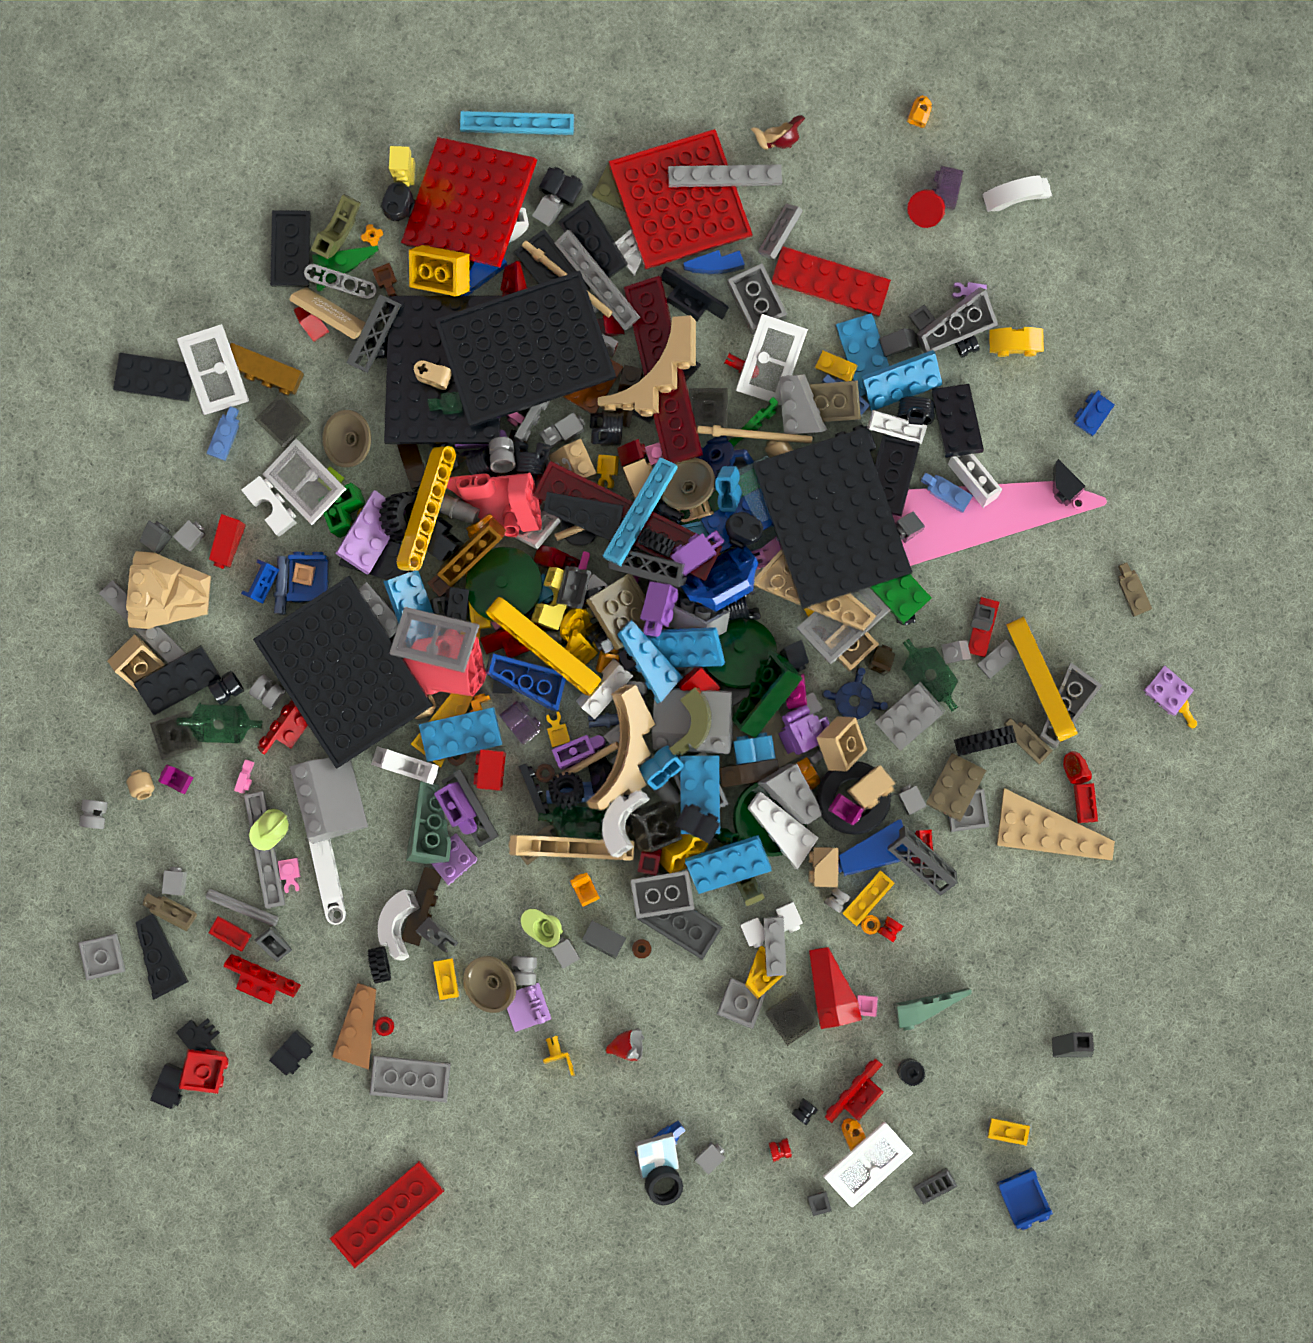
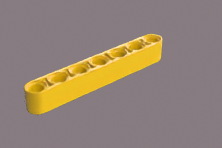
M451 446L434 447L431 450L397 557V566L400 570L416 571L422 566L456 458L455 450Z
M497 597L487 609L486 614L585 695L590 696L602 680L597 674L503 598Z
M1024 616L1006 624L1059 741L1061 742L1077 735V730Z

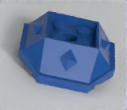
M747 546L742 549L737 547L717 557L706 581L688 574L686 575V584L680 587L690 601L698 602L716 612L753 591L758 561Z

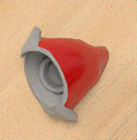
M637 1028L619 1034L606 1047L605 1052L629 1061L641 1060L643 1053L642 1040L644 1039L641 1029Z

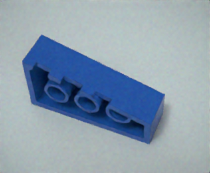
M497 654L489 655L485 671L486 675L553 712L558 711L566 681L558 672L550 668Z

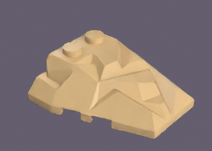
M136 551L133 557V565L130 566L126 603L129 628L152 629L156 626L172 624V622L208 615L211 576L157 553Z

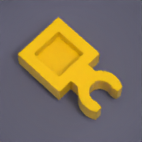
M598 454L597 473L602 474L598 480V485L604 487V482L607 481L608 488L614 487L612 475H617L619 456Z
M556 712L557 719L555 721L550 719L549 714L546 715L547 721L552 725L551 728L547 729L552 748L571 742L566 724L560 725L561 714L559 712Z

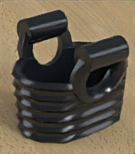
M394 182L388 186L380 207L383 209L386 218L398 222L406 217H411L416 202L407 185L402 182Z
M913 396L903 397L899 400L897 417L907 419L908 424L929 425L934 422V401L929 398Z
M611 411L591 413L589 426L592 429L591 443L599 444L601 447L620 446L623 429L622 413ZM598 418L603 419V426H597Z
M516 441L514 443L515 472L543 476L551 446L545 443H538L536 452L530 453L527 450V443ZM541 451H545L544 456H540Z
M489 446L479 450L464 451L457 458L461 463L466 460L467 468L471 475H489L493 472L490 468L491 455L489 454Z
M744 511L733 513L726 521L725 529L729 536V543L742 549L747 545L758 542L763 534L761 521Z
M753 587V591L749 593L750 595L755 594V587ZM745 596L727 605V610L730 611V620L743 618L758 620L761 617L759 608L748 609Z

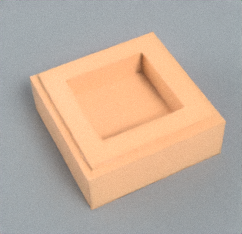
M296 563L292 582L312 586L316 567Z

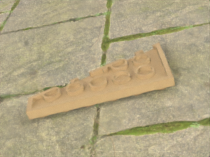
M780 550L754 578V586L800 605L782 550ZM852 594L808 607L810 610L860 631H864L876 618V615Z
M1003 788L997 846L1113 860L1115 841Z

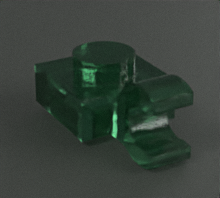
M458 392L441 394L442 399H428L430 411L443 409V414L463 412Z

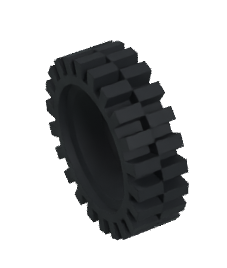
M1013 725L954 739L958 756L1017 742Z

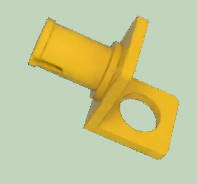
M558 1036L552 1037L553 1043L551 1038H547L550 1056L547 1059H543V1063L546 1064L566 1058L570 1074L575 1076L570 1054L568 1052L561 1053Z

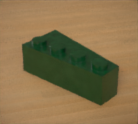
M773 650L769 651L767 655L769 659L766 665L762 664L759 669L761 674L756 683L752 682L750 685L748 697L743 698L732 718L739 730L755 738L803 679L786 657Z

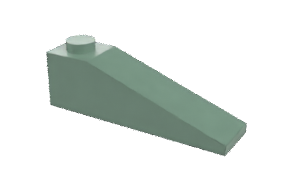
M422 781L419 783L406 861L423 864L449 862L451 839L448 835L447 820L441 805L434 793L440 790L438 784L432 785Z
M967 988L894 1003L898 1027L903 1028L904 1031L914 1029V1025L924 1022L972 993L971 989Z

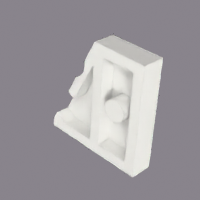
M542 511L541 530L529 532L520 530L518 536L513 538L538 550L561 521L558 517Z

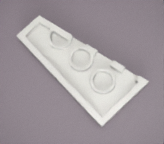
M758 792L747 808L759 824L769 833L770 838L776 842L781 849L780 851L789 859L794 869H798L818 840V837L763 793Z

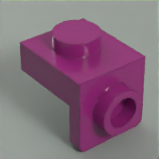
M167 764L161 772L158 782L185 794L194 777Z
M838 793L828 810L845 822L854 825L861 818L864 809Z

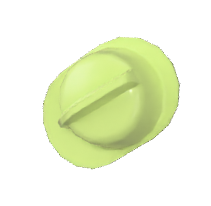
M269 809L263 813L250 829L249 838L252 845L258 850L264 851L273 848L288 831L287 815L278 809Z
M528 909L521 916L522 928L545 947H553L559 942L563 930L560 921L555 916L546 915L537 909Z

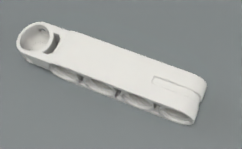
M331 839L314 844L309 840L326 919L333 925L341 924L346 918V911ZM335 911H339L341 913L340 918L336 919L333 914Z

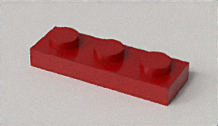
M980 597V605L995 608L994 618L989 631L972 628L968 644L970 654L986 657L999 601Z

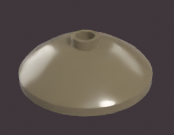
M352 410L336 412L329 418L323 431V447L327 457L335 465L345 468L357 466L365 459L371 445V432L367 421L362 415Z
M699 458L674 463L678 468L661 498L667 505L675 509L687 510L700 506L711 496L715 488V475L712 468L707 462Z
M481 956L467 966L463 978L464 988L468 998L476 1007L485 1012L497 1013L505 1010L512 1004L516 995V982L511 970L504 962L492 956Z

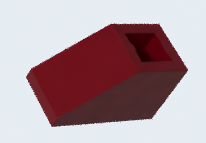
M639 439L617 448L622 469L647 457L644 443L640 444Z
M541 545L538 548L534 557L536 564L547 569L549 567H557L565 570V566L578 567L580 562L579 559L545 545Z
M645 834L638 872L657 875L664 837Z

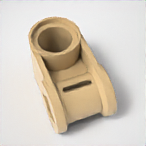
M423 360L418 361L414 366V372L418 381L441 390L447 389L452 375L451 369Z
M708 499L703 503L705 512L702 505L689 509L690 517L682 519V522H689L714 514V511H711Z

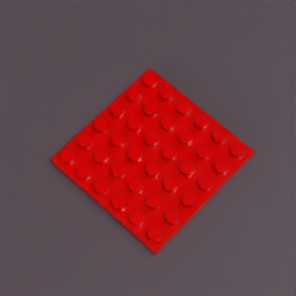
M716 129L608 162L645 269L752 237L753 234L736 186L669 187L668 166L728 165Z
M438 137L401 243L414 248L424 245L469 254V261L500 268L537 159L531 156Z

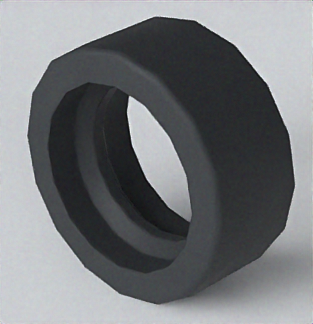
M656 1167L648 1173L645 1179V1190L650 1200L655 1204L662 1206L674 1203L683 1192L682 1179L673 1167ZM664 1177L674 1179L675 1183L668 1192L664 1194L654 1192L653 1187L658 1180Z

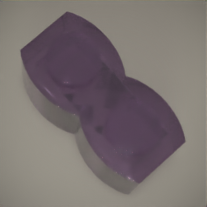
M941 166L939 170L935 171L933 181L936 182V188H932V190L938 196H941L945 209L954 210L958 200L963 170Z
M516 701L499 716L519 741L525 745L541 732L539 727L542 725L535 716L531 718L527 712L530 710L524 702L519 703Z

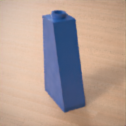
M902 820L895 821L840 854V860L838 861L839 872H843L844 876L901 862L888 850V846L899 838V829L903 827ZM903 843L896 848L898 851L907 852V847Z

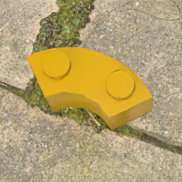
M1012 327L989 330L990 353L998 354V357H1008L1009 354H1025L1026 357L1036 356L1038 352H1044L1043 329L1023 327L1022 329L1015 330Z
M680 833L676 840L670 844L662 845L659 863L668 873L684 870L687 868L685 858L703 853L708 843L691 834Z

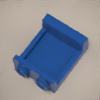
M293 552V555H288V602L308 603L328 590V556L324 555L323 552H312V555H305V552ZM296 563L316 567L312 586L292 582Z
M1033 1168L997 1182L1014 1226L1017 1229L1021 1228V1230L1030 1228L1032 1223L1036 1221L1044 1222L1050 1219L1049 1216L1053 1214Z

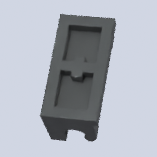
M565 566L556 603L582 609L592 571Z
M430 917L416 930L417 934L433 945L438 946L443 952H448L444 947L446 942L453 946L458 944V941L444 927Z
M592 920L581 942L616 959L626 937Z

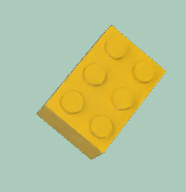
M424 245L409 249V287L451 296H459L469 292V254Z

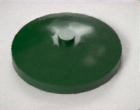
M497 547L491 549L468 571L465 586L466 590H469L468 600L475 611L483 618L495 622L486 614V611L497 597L503 598L521 614L527 616L539 602L543 582L537 564L528 554L513 547Z
M729 619L727 631L719 635L725 663L722 666H706L704 669L713 680L723 686L735 689L749 688L752 682L756 683L761 674L759 669L762 664L766 665L769 656H767L769 651L773 650L777 653L775 639L763 624L754 619Z
M755 782L748 786L736 801L733 811L735 833L739 834L740 841L758 835L767 857L781 856L783 853L780 851L779 846L770 838L769 833L759 824L747 807L758 792L763 793L780 808L782 806L763 787H760L757 784L758 782Z

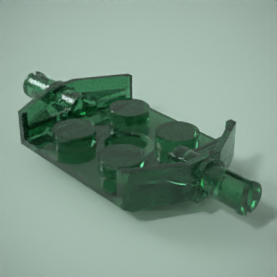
M910 639L904 641L903 644L909 651V656L902 670L905 671L914 685L921 682L938 702L946 703L951 712L957 709L958 706L952 699V693L958 683V679L948 665L945 664L934 646L915 648ZM928 669H933L936 672L935 679L930 680L926 677Z
M199 702L191 717H177V726H188L197 742L240 744L248 730L251 728L262 729L263 726L262 720L249 719L242 704L238 706L201 705V702ZM214 721H221L223 728L216 729L213 724Z
M560 805L550 814L539 813L538 821L550 822L558 837L602 840V825L607 808L599 810L590 807L571 806L572 808L568 809V806H565V809H563ZM579 822H584L586 825L580 827L576 824Z

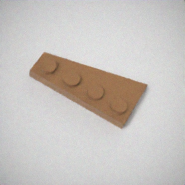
M357 983L332 1057L369 1070L377 989Z

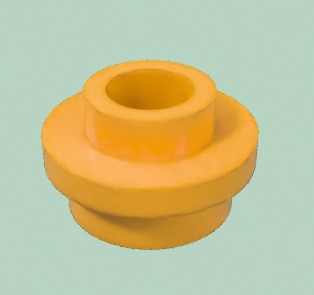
M873 915L866 916L861 922L862 930L870 935L877 933L881 926L879 919ZM869 921L874 922L873 928L867 927Z

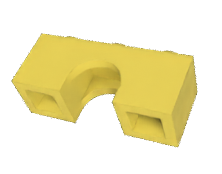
M390 146L389 170L394 182H402L408 187L415 183L414 158H411V150L409 147Z
M549 567L543 585L552 590L553 601L549 605L537 603L531 622L553 630H558L561 626L567 606L557 604L556 601L564 570L557 567Z

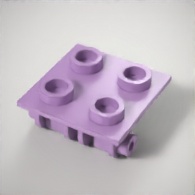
M1165 665L1150 685H1147L1144 689L1146 696L1148 695L1150 698L1155 699V703H1160L1159 707L1162 706L1168 715L1174 716L1194 691Z
M456 833L450 838L449 862L431 863L447 885L453 883L456 878L462 875L464 871H467L478 859Z
M539 983L516 990L515 998L507 1008L515 1032L551 1020Z

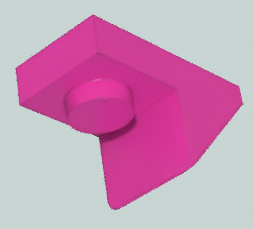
M804 673L800 674L803 679L786 700L788 709L807 706Z

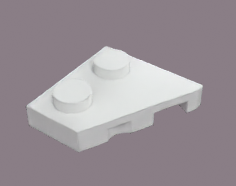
M630 229L615 243L628 263L626 268L634 276L642 259Z

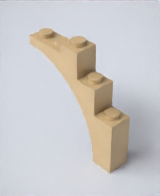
M691 315L672 317L671 332L667 346L653 369L638 383L628 389L613 395L598 397V405L608 412L616 411L618 408L634 410L635 407V410L644 417L659 413V391L661 393H669L671 390L677 389V367L679 369H688L690 366H696L695 319Z
M625 684L611 694L617 708L620 725L618 754L606 782L587 801L590 808L603 810L618 796L630 795L635 791L639 792L647 785L638 765L643 764L646 761L645 759L651 755L642 735L650 732V728L655 723L636 685Z
M510 835L509 855L633 860L634 841H630L633 848L617 858L611 856L604 839Z

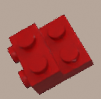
M188 1049L179 1088L218 1094L219 1087L222 1088L224 1083L223 1071L227 1069L229 1062L225 1052L205 1049L204 1052Z

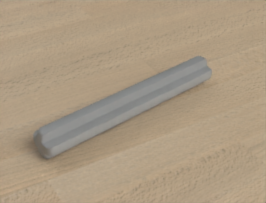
M209 889L205 898L273 927L278 922L279 918L275 915L215 890Z

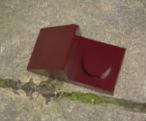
M603 315V318L597 319L603 335L610 337L625 335L624 329L613 315L609 318Z

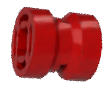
M887 916L884 926L880 927L878 933L894 943L897 933L904 926Z
M788 1138L782 1139L777 1143L775 1141L769 1142L773 1162L779 1161L783 1157H792Z

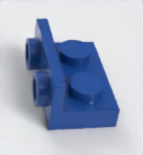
M1099 390L1095 394L1090 393L1085 400L1087 403L1084 409L1080 408L1074 416L1077 419L1074 424L1092 437L1115 406L1111 401L1100 395L1101 392Z

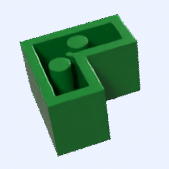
M351 482L344 486L346 490L323 513L330 533L338 538L345 536L353 524L350 513L362 508L366 503L361 489ZM325 496L318 499L319 503L325 498Z

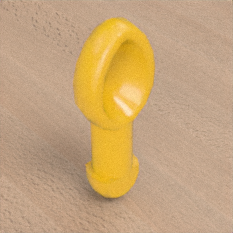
M1186 700L1178 712L1183 714L1190 728H1195L1197 721L1194 720L1190 713L1189 703Z

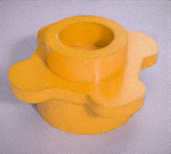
M369 224L366 226L365 233L361 235V239L364 242L367 241L371 246H377L380 237L383 236V231Z

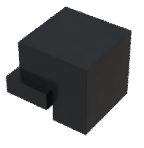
M442 517L436 519L427 551L439 561L448 560L452 553L464 544L450 533L453 526Z

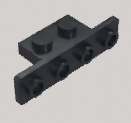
M666 266L660 276L662 281L674 288L667 297V303L687 316L691 315L697 322L706 310L723 320L729 309L726 304Z

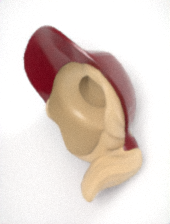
M797 115L789 123L785 122L781 126L769 128L765 132L754 127L751 130L763 149L767 150L775 146L781 149L791 148L799 140L797 128L805 120V117Z

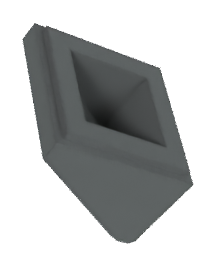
M976 604L971 627L989 631L993 623L995 608Z

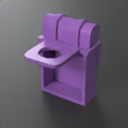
M806 705L798 707L796 710L782 716L786 726L782 730L786 729L798 755L819 745L816 738L820 734L816 725L818 723L813 713L809 715L810 710Z

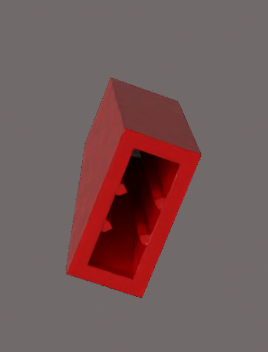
M221 514L209 560L214 562L213 566L224 569L225 566L231 567L246 527L240 520Z

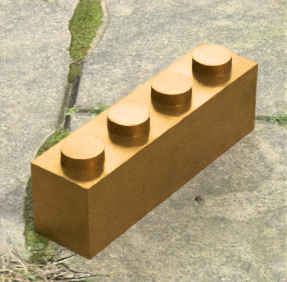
M234 343L230 344L239 373L244 374L245 379L252 382L255 379L262 382L261 385L272 389V386L279 389L278 392L287 396L290 393L296 395L304 376L302 371Z
M492 517L441 565L437 575L452 587L504 537L506 529Z

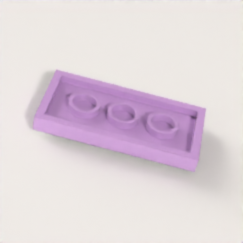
M375 490L370 494L335 553L365 574L371 572L390 539V535L387 536L384 533L385 529L381 528L382 521H379V517H381L379 510L383 508L381 504L386 500L383 495Z

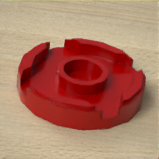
M924 189L916 192L910 198L907 211L914 224L922 228H930L937 225L944 217L945 204L941 196H938L935 191Z

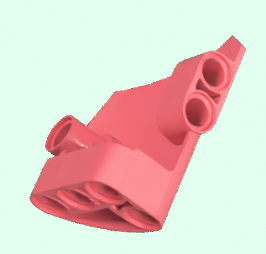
M531 473L490 477L488 474L449 477L446 488L454 492L464 502L480 509L479 519H482L487 514H491L506 529L505 536L516 537L520 530L523 532L541 530L539 499L533 496L536 486Z
M448 629L443 636H438L436 645L439 648V652L436 655L457 660L465 635L459 634L456 630ZM433 637L416 640L411 649L427 652V646L431 644ZM477 637L475 638L464 673L404 658L426 694L446 692L474 696L486 679V670Z

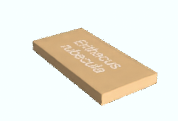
M308 287L291 294L289 299L352 339L360 336L365 322Z

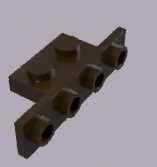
M428 867L423 869L415 894L420 909L409 914L402 934L404 942L420 946L422 936L417 934L416 930L428 917L432 919L430 911L432 906H436L438 900L436 893L441 876L434 869Z

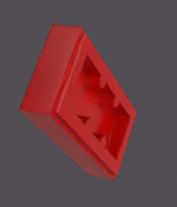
M1094 783L1073 785L1077 822H1098Z
M217 916L208 932L243 952L252 936L249 932L220 916Z

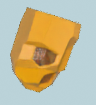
M921 95L915 99L907 120L909 124L925 128L932 109V104L928 97Z
M847 1118L843 1121L842 1132L850 1151H852L866 1136L857 1120Z

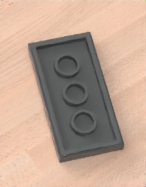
M695 909L638 918L639 921L703 960L723 928Z

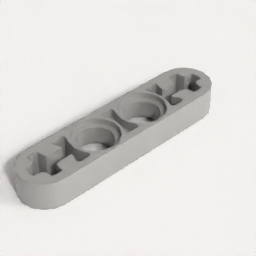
M310 264L304 270L305 278L310 282L364 299H372L376 294V286L369 281L316 264ZM315 268L316 272L321 274V270H324L323 282L318 281L320 279L319 276L310 278V274L307 271ZM330 273L334 274L337 278L334 284L326 282L325 278ZM348 279L355 282V287L352 290H347L344 287V282ZM358 282L362 283L360 287L366 288L367 285H370L371 290H373V294L369 293V295L366 296L365 291L360 289L359 293H355V291L358 288Z

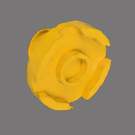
M573 608L568 613L564 612V618L560 626V636L562 639L568 642L575 629L586 638L587 632L585 629L592 625L586 608Z

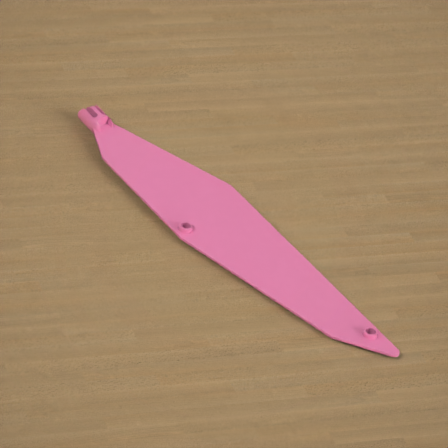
M1053 481L998 484L1002 491L997 499L983 508L973 496L964 512L961 513L931 495L927 488L909 489L902 517L914 511L925 525V528L908 542L904 543L903 540L901 541L909 564L912 566L1106 505L1107 500L1105 497L1083 490L1068 506L1060 504L1054 497ZM959 486L961 489L970 493L966 486ZM1075 501H1079L1081 506L1077 507ZM892 515L895 524L899 519L902 518L900 516ZM777 536L764 547L751 551L757 561L761 562L758 564L757 569L765 567L781 550L779 541L776 540Z

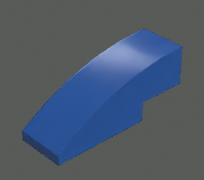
M717 250L683 262L685 271L700 274L731 273L742 270L745 266L740 250L725 256H721L720 251Z

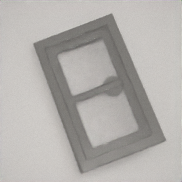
M870 588L851 593L876 615V618L864 631L817 612L811 614L797 627L798 631L830 664L890 611Z
M405 607L389 654L464 673L479 624Z

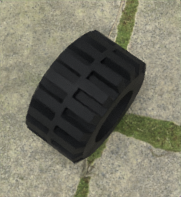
M409 491L392 494L385 498L386 501L382 502L381 506L383 508L379 510L381 514L379 521H382L381 528L385 529L384 533L387 536L390 535L392 540L403 541L418 494L417 492ZM404 510L407 514V523L405 522L403 517Z

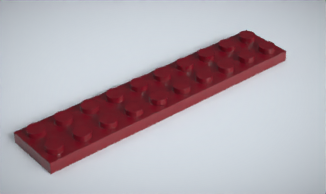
M660 276L624 287L627 301L640 316L633 324L644 377L661 358L671 332L672 321ZM677 367V389L671 390L669 393H661L659 391V413L653 414L663 459L672 463L682 462L703 455L683 369Z
M552 461L549 462L533 494L534 497L544 502L547 492H554L624 505L621 523L633 504L632 501ZM654 512L651 513L643 529H650L674 541L675 545L672 551L679 545L683 547L689 543L688 539L697 534ZM642 529L633 546L651 555L673 561L671 555L674 553L672 551L670 556L666 557L637 542L643 531ZM711 540L708 541L711 544V546L716 544ZM720 545L714 549L716 555L689 574L706 581L723 546Z

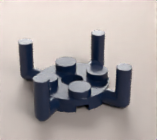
M722 435L707 441V445L704 448L701 447L703 455L695 457L704 460L710 465L715 475V482L722 467L733 466L736 457H742L749 466L754 463L746 449L735 450L727 436ZM717 453H721L719 458L713 459Z
M859 668L856 671L855 681L844 684L837 693L825 690L822 694L823 698L835 701L836 708L843 717H856V720L867 716L872 709L883 711L888 708L886 702L874 701L872 691L862 683L863 675L866 672L864 668ZM852 695L859 697L860 703L858 706L850 705L849 698Z

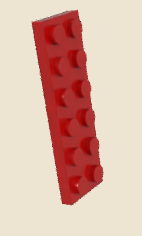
M782 246L771 282L781 287L868 314L872 313L880 317L891 280Z
M419 1161L337 1231L330 1240L355 1269L445 1190Z

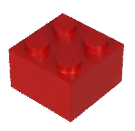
M480 749V754H476L475 763L479 765L478 773H474L473 782L477 785L476 788L502 791L506 759L505 752Z

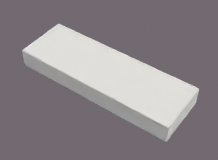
M872 410L867 429L922 444L927 425L908 424L907 419Z

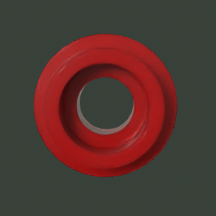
M381 1017L375 1023V1030L381 1036H388L394 1030V1022L389 1017ZM382 1023L388 1024L387 1030L382 1029Z

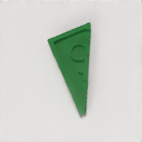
M377 245L337 251L328 259L315 254L312 255L313 264L347 274L361 262L375 255L379 251V247ZM314 268L315 276L320 277L318 281L323 282L325 271L321 270V274H319ZM332 273L328 274L325 278L328 284L337 281L336 276ZM316 284L318 292H321L326 287Z
M772 397L769 400V405L766 408L760 409L741 430L758 431L763 426L761 424L762 421L766 418L770 420L777 413L775 410L777 409L778 401ZM733 437L729 442L735 447L744 437Z

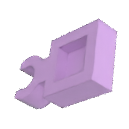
M968 282L967 287H964L961 283H954L953 287L959 288L960 293H953L952 297L960 298L965 296L966 298L979 287L986 289L987 285Z

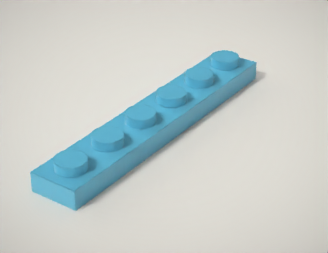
M461 111L460 131L574 135V114Z
M661 457L658 459L603 554L605 559L619 566L622 565L678 468L676 464Z

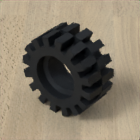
M647 528L643 529L637 541L642 546L666 557L670 556L675 542Z
M565 772V775L559 773V777L555 775L553 780H550V785L548 786L552 803H555L557 807L561 805L563 809H565V806H568L569 809L572 808V804L577 806V802L581 803L582 798H584V786L580 776H575V773L572 772L571 775L568 772ZM563 788H573L568 793L559 792Z
M384 946L368 949L369 967L375 984L391 980L388 955Z

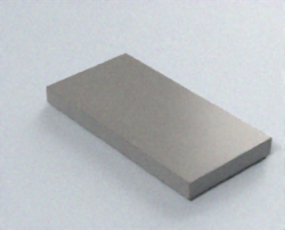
M374 1055L369 1095L447 1103L451 1063Z

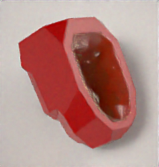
M1070 751L1065 755L1063 766L1070 783L1078 785L1091 780L1092 773L1088 768L1086 760L1083 759L1080 753Z

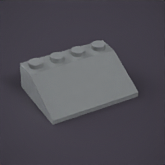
M673 688L661 703L657 704L654 699L653 721L655 725L652 727L653 749H661L667 745L671 748L688 733L691 726V716L680 699L690 691H681L680 688ZM701 691L711 709V728L702 745L697 749H693L689 745L690 749L688 751L729 754L733 745L732 691Z
M330 758L312 760L290 766L307 837L312 844L368 827L351 760L338 769L335 768Z

